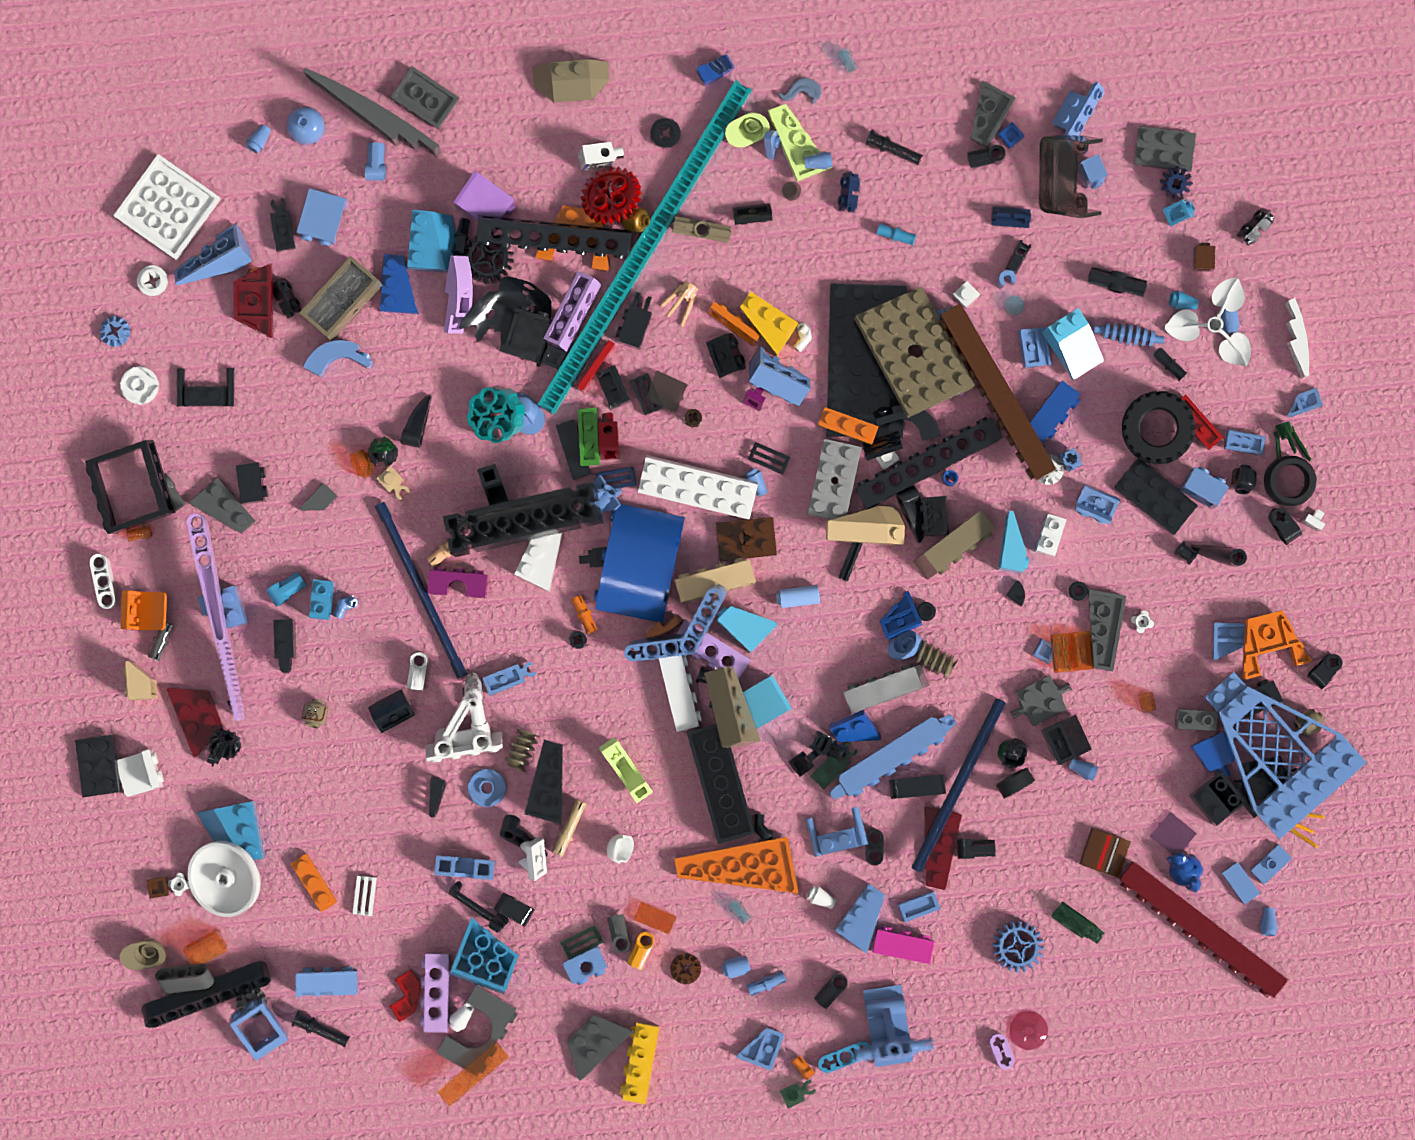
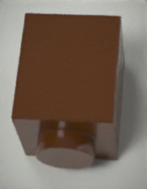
M1206 242L1199 243L1193 250V271H1213L1215 269V246H1210V243Z

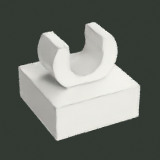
M1318 509L1314 512L1313 516L1310 514L1306 515L1302 522L1317 532L1322 531L1325 523L1320 520L1325 513Z

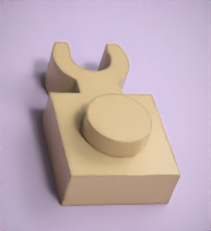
M391 466L376 478L389 493L395 490V495L399 500H403L399 494L401 490H405L408 494L410 493L406 486L400 485L404 480Z

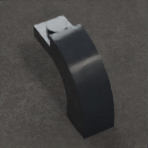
M897 398L890 399L891 406L880 407L873 411L877 426L904 419L913 422L918 427L922 441L941 436L935 416L929 408L907 418Z
M496 464L477 469L489 505L509 501Z

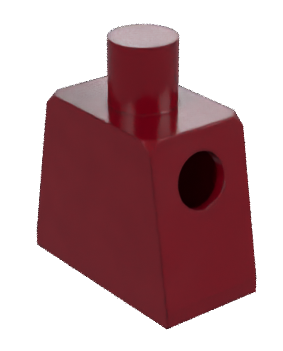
M603 413L602 422L598 423L600 459H620L618 423L614 421L613 413Z

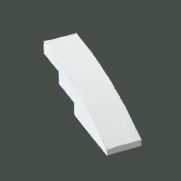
M1293 298L1285 303L1292 318L1286 325L1293 341L1287 343V346L1303 379L1309 376L1308 341L1300 309L1296 299Z

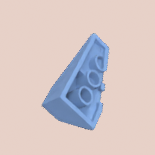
M237 224L220 232L215 237L217 240L209 247L205 245L201 248L203 251L197 257H191L174 271L177 286L232 272L247 266L252 261L251 250Z

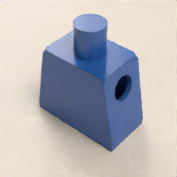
M1225 731L1190 746L1207 772L1216 770L1218 774L1223 772L1226 777L1231 775L1227 764L1233 762L1234 757Z

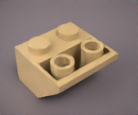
M125 662L126 666H123V676L127 678V685L124 686L125 697H128L130 701L158 699L156 679L136 662Z

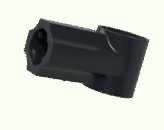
M993 145L989 148L967 152L970 169L1001 164L1005 159V149L1001 145ZM999 150L1002 153V157L995 159L991 155L992 152Z
M957 839V859L995 857V840Z
M840 972L833 974L831 979L814 997L817 1003L827 1009L840 993L846 989L848 984L846 975ZM841 977L845 983L843 986L837 987L833 982L834 979Z

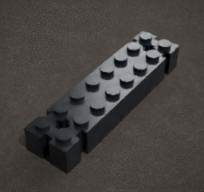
M588 482L576 485L577 490L575 491L567 487L465 511L466 516L464 517L458 513L443 516L445 530L452 537L447 539L449 552L454 557L470 554V549L481 552L580 529L581 523L586 524L588 527L603 523L601 509L594 503L599 501L596 485ZM578 504H581L582 506L579 508V510H576V508H578L579 506Z

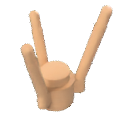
M685 281L683 285L680 284L660 305L664 307L677 294L680 296L666 316L670 317L683 299L685 301L690 299L680 324L684 326L693 302L697 298L695 293L698 289L688 281Z

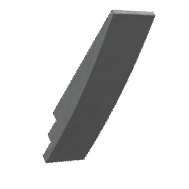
M304 68L303 72L310 81L397 147L403 141L417 152L422 146L436 157L441 153V149L436 142L389 110L330 78Z

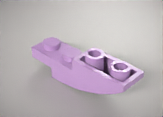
M451 255L445 293L449 294L444 332L463 333L464 328L459 329V325L472 308L471 267L468 256Z

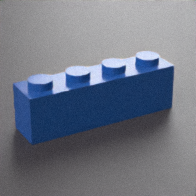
M1063 380L1030 422L1042 444L1047 438L1052 439L1057 432L1055 427L1058 423L1063 424L1069 415L1066 413L1070 407L1074 409L1080 402L1078 399L1080 393Z

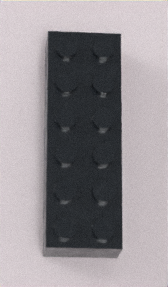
M717 724L687 732L718 844L755 834L732 749L722 748Z

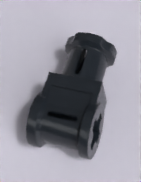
M820 731L816 732L817 736L814 742L808 747L812 750L817 748L821 755L832 756L840 763L847 758L849 753V747L837 744V741Z

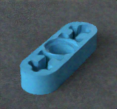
M866 1041L851 1044L821 1056L818 1066L824 1073L833 1072L856 1063L853 1052L850 1050L854 1047L857 1050L860 1049V1045L868 1048L871 1046ZM843 1051H847L851 1055L848 1062H842L839 1059ZM836 1054V1059L840 1065L836 1066L834 1062L830 1064L829 1069L822 1067L821 1064L824 1063V1059L828 1061L834 1060L832 1056Z

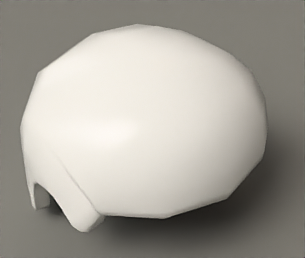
M617 834L610 839L606 849L607 856L612 862L620 863L629 860L634 848L632 837Z

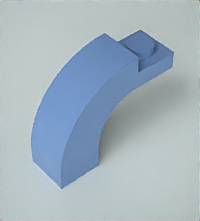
M337 340L325 343L315 349L303 367L322 378L328 366L337 359H351L368 369H371L373 362L370 360V355L362 351L360 354L358 353L361 348L358 344Z

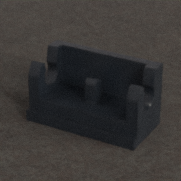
M615 365L596 374L611 410L630 402V398Z

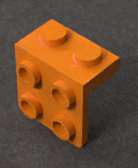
M122 591L121 629L164 630L166 628V592Z

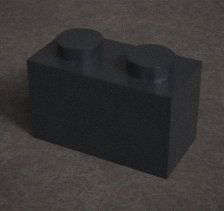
M259 462L236 465L241 504L266 502L265 497H268V488L263 483V478H266L265 467H261Z

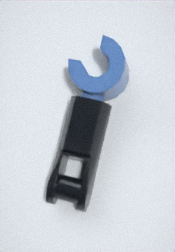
M1023 240L1019 241L1005 268L1006 271H1003L996 279V285L999 289H1002L1005 285L1004 278L1009 280V284H1015V275L1027 256L1031 244L1027 245L1022 242ZM1018 249L1025 252L1023 256L1017 253Z

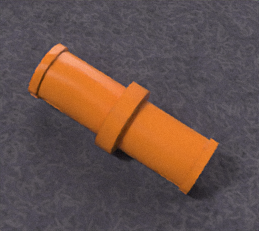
M582 595L572 598L571 602L577 611V618L581 620L586 634L597 631L598 628L591 617L592 612L588 610Z

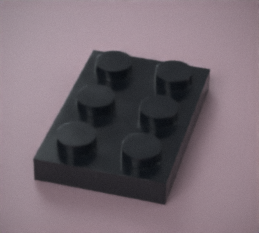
M114 735L75 740L82 797L121 792Z

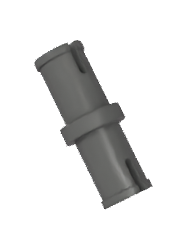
M166 623V628L158 631L157 636L153 639L154 644L148 655L149 658L160 661L165 645L167 646L169 643L167 640L174 625Z

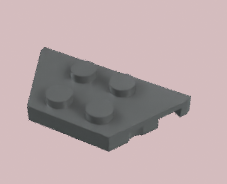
M595 1014L567 1041L579 1081L583 1080L634 1032L633 1029H627L612 1020H606L605 1017Z

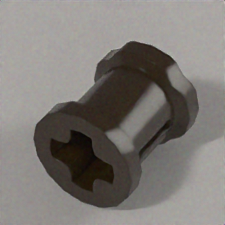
M696 409L688 410L685 414L686 424L691 428L698 427L702 422L701 413ZM696 414L698 421L691 423L689 415L693 416Z

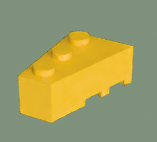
M751 291L740 306L742 314L758 331V334L761 335L763 341L769 346L774 355L778 356L797 328L798 322Z

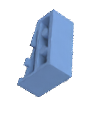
M760 345L749 362V382L755 387L767 390L774 396L777 395L785 399L790 404L794 403L799 406L810 390V379L792 366L787 368L781 364L779 357L776 355L774 358L764 352L766 348Z
M868 883L834 929L866 954L885 895Z
M314 967L303 968V971L296 973V997L358 994V970H353V967H341L339 971H334V967H322V971H314Z

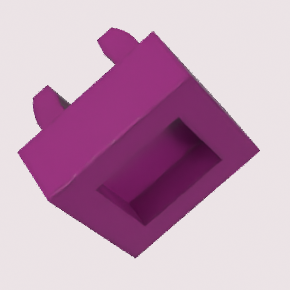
M756 387L755 391L749 389L743 404L760 411L766 397L762 396L764 389L761 387Z

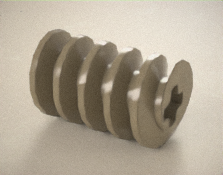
M924 640L916 654V663L923 660V667L930 664V671L937 668L936 674L939 675L941 672H944L943 678L945 679L952 672L958 659L953 662V655L946 658V651L940 655L939 647L933 651L934 645L930 644L926 647L927 640Z
M518 729L517 731L521 736L514 737L518 743L511 744L515 750H509L508 753L512 757H506L505 760L509 763V766L526 772L523 765H529L526 758H532L529 751H535L532 744H538L535 737L540 736L523 729Z

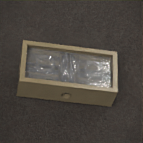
M350 256L301 310L300 314L330 341H333L382 287V284Z

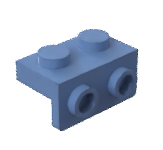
M1085 484L1076 502L1075 510L1082 516L1095 518L1101 524H1110L1120 498Z

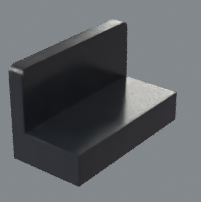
M402 690L368 707L373 721L381 733L415 716Z

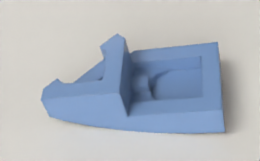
M1317 388L1298 394L1288 414L1289 418L1323 406Z

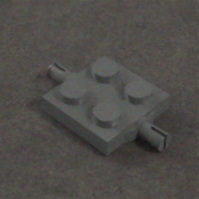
M1047 675L1015 692L1019 699L1020 707L1010 711L1013 719L1024 714L1028 717L1031 725L1035 726L1067 710L1062 694L1072 690L1068 682L1057 687L1051 676Z

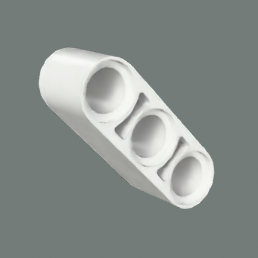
M95 554L90 559V568L97 602L102 608L113 609L118 603L111 564L108 557L102 554ZM98 558H103L104 565L101 568L96 567V560ZM106 576L108 584L102 587L99 581L102 577ZM110 595L112 602L106 606L103 599L105 596Z

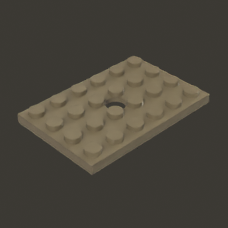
M922 287L855 316L854 319L907 418L975 387L958 352L949 340L946 330L944 331L939 323L940 319ZM918 345L922 349V355L918 358L910 356L908 353L909 346Z

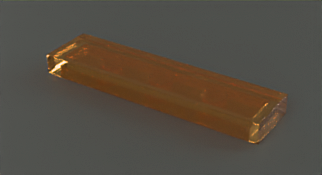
M496 1042L438 1090L437 1093L450 1107L510 1056Z

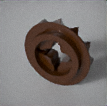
M683 953L673 959L670 972L678 983L691 984L700 976L701 965L694 955ZM680 962L686 966L692 963L689 968L691 976L686 972L679 975L682 970Z

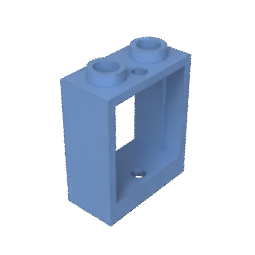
M262 997L258 1000L250 1001L245 1009L242 1011L237 1010L230 1016L229 1024L255 1061L288 1040L287 1032ZM261 1010L276 1032L256 1046H253L238 1025Z

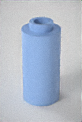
M818 585L779 589L780 593L776 594L777 605H781V608L820 604Z

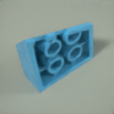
M412 210L407 265L409 270L448 273L450 256L454 255L451 251L454 245V233H456L452 216L432 211Z
M254 801L198 813L213 841L234 843L243 848L253 860L265 858Z
M471 917L450 975L504 995L519 955Z

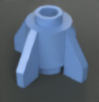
M599 475L594 480L599 501L594 503L601 509V512L617 510L621 504L616 497L623 492L622 489H614L606 484L604 478Z

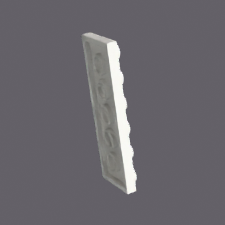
M646 455L638 493L750 519L758 482Z

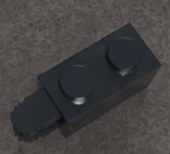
M638 292L629 309L625 308L622 319L625 320L622 327H618L615 337L618 338V343L640 350L652 317V312L648 311L652 297L648 296L646 298L643 309L638 308L637 304L641 298V293Z
M273 620L274 658L279 659L280 671L287 674L291 672L292 659L296 658L295 620Z

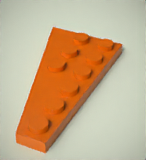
M788 837L674 858L678 878L799 894Z

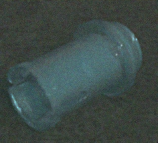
M846 48L838 52V59H841L849 74L851 71L853 72L858 69V66L851 55L852 51Z
M736 899L728 906L730 908L729 911L733 912L743 925L752 916L741 905L742 902Z

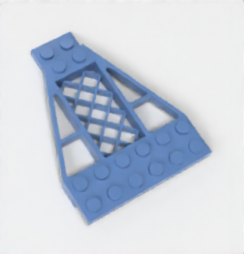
M1235 672L1227 676L1204 697L1217 711L1220 722L1223 725L1252 810L1278 839L1286 835L1367 763L1341 733L1246 686ZM1260 702L1264 707L1256 705ZM1275 704L1306 720V723L1293 732L1271 705ZM1253 708L1264 709L1263 720H1253ZM1250 711V719H1241ZM1267 711L1276 721H1266ZM1239 721L1249 722V733L1238 732ZM1253 722L1263 723L1262 734L1252 733ZM1266 723H1277L1276 735L1266 734ZM1311 723L1335 735L1315 754H1312L1298 737ZM1280 726L1288 733L1289 736L1279 735ZM1240 735H1248V744ZM1252 736H1262L1261 747H1251ZM1265 736L1276 737L1275 748H1265ZM1234 737L1257 762V766L1247 775L1244 773L1235 748ZM1279 737L1289 738V749H1278ZM1294 740L1302 750H1292V741ZM1252 749L1261 750V759ZM1265 750L1275 751L1274 762L1264 761ZM1278 751L1288 752V763L1278 762ZM1292 752H1302L1301 764L1291 763ZM1305 754L1310 758V759H1308L1306 762H1305ZM1265 764H1274V773ZM1277 765H1288L1287 776H1277ZM1291 765L1300 766L1293 774L1290 775ZM1262 768L1277 785V788L1256 805L1247 779ZM1278 778L1286 780L1281 783Z

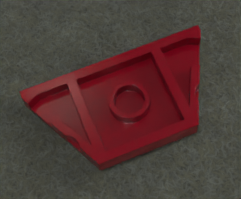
M269 263L234 280L233 299L234 319L272 338L273 276L272 264Z
M167 688L192 755L195 758L208 745V740L212 733L224 727L210 691Z

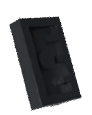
M733 333L724 334L706 342L719 378L746 369L745 358L739 351V343Z
M947 496L922 498L920 510L924 515L922 531L925 533V536L948 535Z

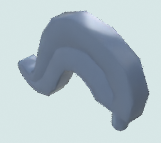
M801 78L793 83L787 94L779 93V97L784 101H791L799 92H805L812 98L811 103L814 104L822 94L821 86L815 80Z

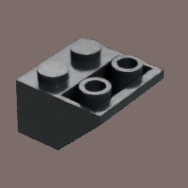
M1076 714L1041 730L1056 765H1061L1092 750Z
M1223 772L1205 782L1189 795L1213 826H1218L1247 802Z

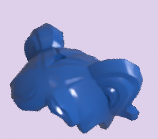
M1175 853L1172 857H1167V861L1171 863L1169 873L1174 883L1196 893L1201 887L1199 880L1203 874L1201 862L1193 854Z

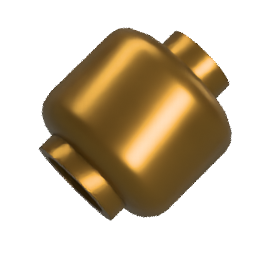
M640 207L632 208L633 214L627 213V219L621 217L623 227L633 232H643L650 223L648 212Z

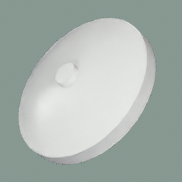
M213 841L198 849L190 860L188 867L189 886L195 899L207 911L222 917H233L248 910L256 901L260 890L259 872L251 856L240 846L228 841Z

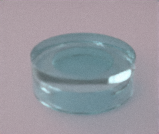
M1011 296L1005 302V309L1010 315H1018L1024 309V301L1019 296Z

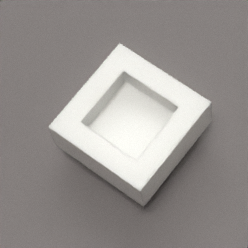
M966 281L953 296L967 308L980 294Z
M895 452L875 458L883 470L900 460Z

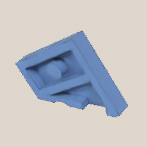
M766 1027L737 1054L736 1058L771 1071L785 1034Z

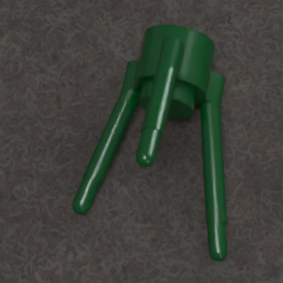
M1290 421L1276 425V431L1273 434L1276 441L1277 459L1281 457L1280 437L1282 440L1288 439L1293 453H1297L1291 438L1294 437L1307 460L1311 461V457L1296 434L1294 426H1291Z

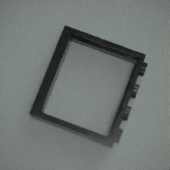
M143 440L85 461L86 472L92 482L91 489L96 495L98 502L97 509L102 515V525L107 534H117L176 513L154 440ZM141 449L159 510L116 525L98 464Z

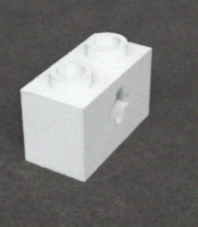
M1051 514L1046 515L1035 552L1055 557L1066 519Z

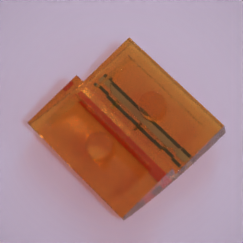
M1090 631L1050 635L1054 673L1094 669Z

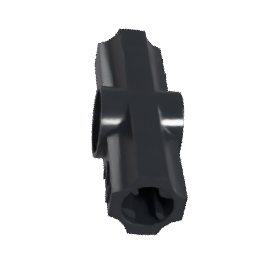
M1091 267L1087 282L1088 284L1107 288L1108 291L1114 293H1127L1139 297H1144L1147 287L1146 280L1130 277L1128 274L1120 271H1107Z

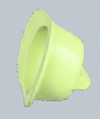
M749 112L729 123L725 132L726 139L735 147H745L762 140L765 133L769 132L770 125L763 115Z

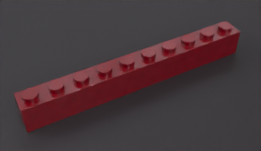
M1131 861L1118 878L1122 882L1120 884L1121 887L1128 892L1133 890L1137 893L1135 897L1144 904L1147 901L1152 905L1150 909L1158 915L1163 913L1167 916L1166 921L1174 927L1180 926L1183 929L1182 933L1189 939L1192 937L1197 939V945L1205 951L1210 949L1214 952L1212 956L1221 963L1223 960L1229 964L1228 969L1235 974L1240 972L1245 976L1243 980L1251 986L1257 985L1260 988L1259 992L1266 998L1269 996L1275 998L1288 981L1281 973L1136 862Z

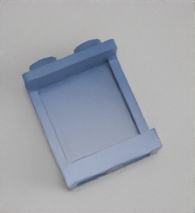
M309 188L297 229V234L301 236L300 239L310 242L312 239L318 240L319 244L330 247V244L335 245L342 214L348 203L346 198Z

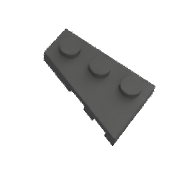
M982 80L971 140L988 148L1016 98Z

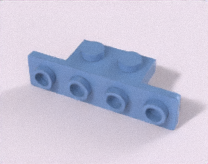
M1097 81L1094 82L1086 97L1070 91L1052 122L1055 127L1066 131L1058 144L1060 150L1065 154H1068L1074 147L1078 135L1083 131L1085 123L1093 114L1096 104L1103 97L1105 89Z

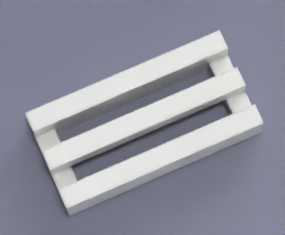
M357 875L353 914L372 916L376 877ZM361 880H364L361 911H359L358 903ZM368 881H372L369 910L365 911Z

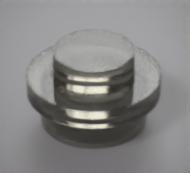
M794 181L787 182L782 188V194L787 200H796L801 194V187Z

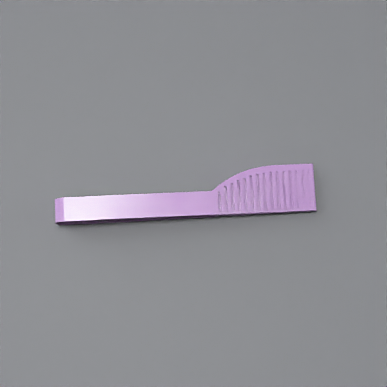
M192 514L187 519L188 532L215 644H218L216 648L220 649L217 652L221 654L219 659H222L220 664H223L221 668L224 670L223 675L226 676L224 680H227L225 684L228 685L226 688L229 690L228 695H230L229 700L231 701L233 716L236 721L244 720L245 715L238 675L228 638L216 562L207 520L203 515ZM196 517L201 519V526L198 528L193 526V520ZM200 536L205 538V545L202 547L197 545V538ZM204 555L209 557V564L203 566L200 561Z

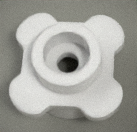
M1142 611L1140 615L1131 618V622L1137 627L1136 631L1138 633H1143L1145 629L1154 626V622L1148 616L1149 613L1147 611Z
M178 873L173 880L168 881V887L174 891L176 896H181L183 891L190 889L189 882L186 881L182 873Z

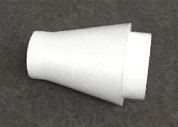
M813 885L806 896L809 903L832 909L836 903V899L819 886Z
M465 1003L449 1017V1026L455 1031L465 1029L474 1011L473 1006Z

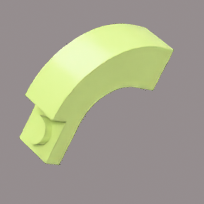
M615 737L599 747L637 803L653 793Z

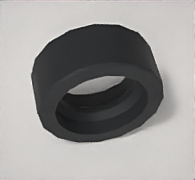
M1026 767L1002 780L996 786L1002 797L1007 798L1032 784L1035 779Z

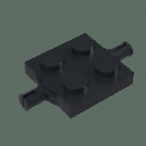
M1281 755L1278 756V762H1282ZM1274 757L1264 758V761L1274 762ZM1255 760L1242 763L1245 775L1257 766ZM1265 764L1274 773V764ZM1277 765V776H1287V770L1283 765ZM1262 768L1247 779L1254 800L1265 798L1277 788V785ZM1297 768L1291 769V772H1295ZM1278 778L1281 783L1286 780ZM1242 779L1233 781V784L1241 783L1234 785L1235 788L1244 786Z

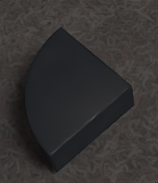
M1017 580L1006 596L1020 607H1022L1025 601V591L1023 585Z

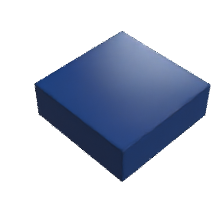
M1013 122L997 134L1009 149L1025 137Z

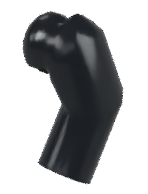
M755 814L754 831L762 840H771L774 833L764 825L765 815Z

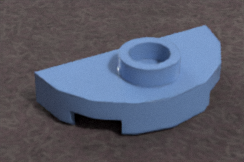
M769 130L764 135L767 159L774 160L776 149L780 145V137H778L777 131Z

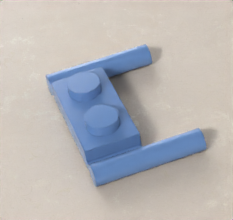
M859 807L851 808L856 827L817 836L813 817L805 819L815 857L868 844Z

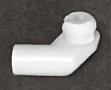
M800 323L797 326L800 339L794 347L799 352L812 339L810 327L806 323Z

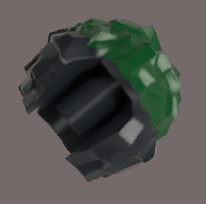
M383 436L371 442L367 456L375 467L379 462H384L385 466L392 465L397 460L398 449L390 438Z
M1012 738L1000 744L997 755L1002 765H1005L1007 768H1016L1025 763L1027 746L1022 740Z

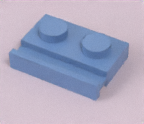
M1046 327L1018 330L1023 368L1051 365L1049 345L1041 333Z

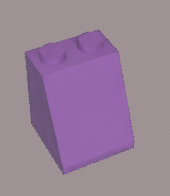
M474 171L454 200L455 207L477 223L478 215L505 218L507 214L511 215L516 207L514 205L515 200L477 171ZM495 227L491 230V232L495 233L496 230L500 231V228Z

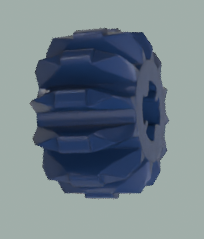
M1176 166L1175 171H1173L1169 167V174L1166 172L1162 173L1166 179H1160V183L1165 184L1161 187V190H1167L1165 195L1168 197L1172 194L1173 199L1177 198V193L1184 197V190L1188 193L1190 192V189L1186 186L1193 185L1192 181H1188L1192 176L1191 174H1186L1187 170L1185 168L1180 171V167ZM1176 178H1177V180L1179 181V182H1178V184H1179L1178 186H1175V185L1173 184V183H1174L1173 180L1176 179Z

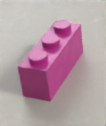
M884 926L881 927V930L876 929L873 953L930 964L934 941L930 940L931 936L919 934V937L911 936L912 932L900 930V933L892 932L893 928Z

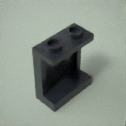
M520 306L519 309L513 307L515 314L506 342L501 344L499 351L540 364L547 342L543 338L553 320L548 318L549 314L541 311L535 314L530 312V308Z

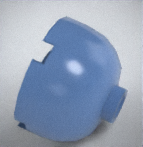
M308 106L298 107L288 116L286 123L287 131L296 143L301 145L316 143L323 136L325 131L324 119L316 109Z

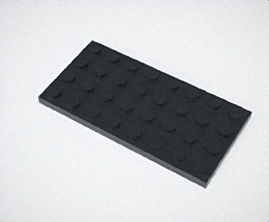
M830 284L827 408L877 426L873 411L880 407L891 406L890 399L896 398L854 318L858 314L906 294L907 286ZM903 419L879 425L875 438L899 431L901 439H903ZM826 429L827 437H848Z

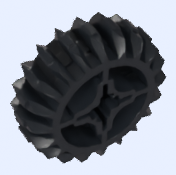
M469 240L472 247L465 246V250L469 251V253H464L463 255L469 258L470 267L473 270L471 272L472 278L478 275L476 281L480 282L483 277L484 284H487L488 278H490L491 283L494 284V277L502 281L500 274L508 276L505 269L512 270L508 263H514V259L508 258L514 255L513 251H508L511 249V245L510 247L499 246V243H491L500 247L498 250L491 251L485 245L480 244V241L474 243L473 240ZM479 247L482 252L481 257L473 263L474 252ZM484 250L487 254L493 255L491 257L493 266L487 260L486 262L484 261L486 259ZM504 253V261L501 267L497 269L495 261ZM479 266H488L493 272L484 273L477 268Z

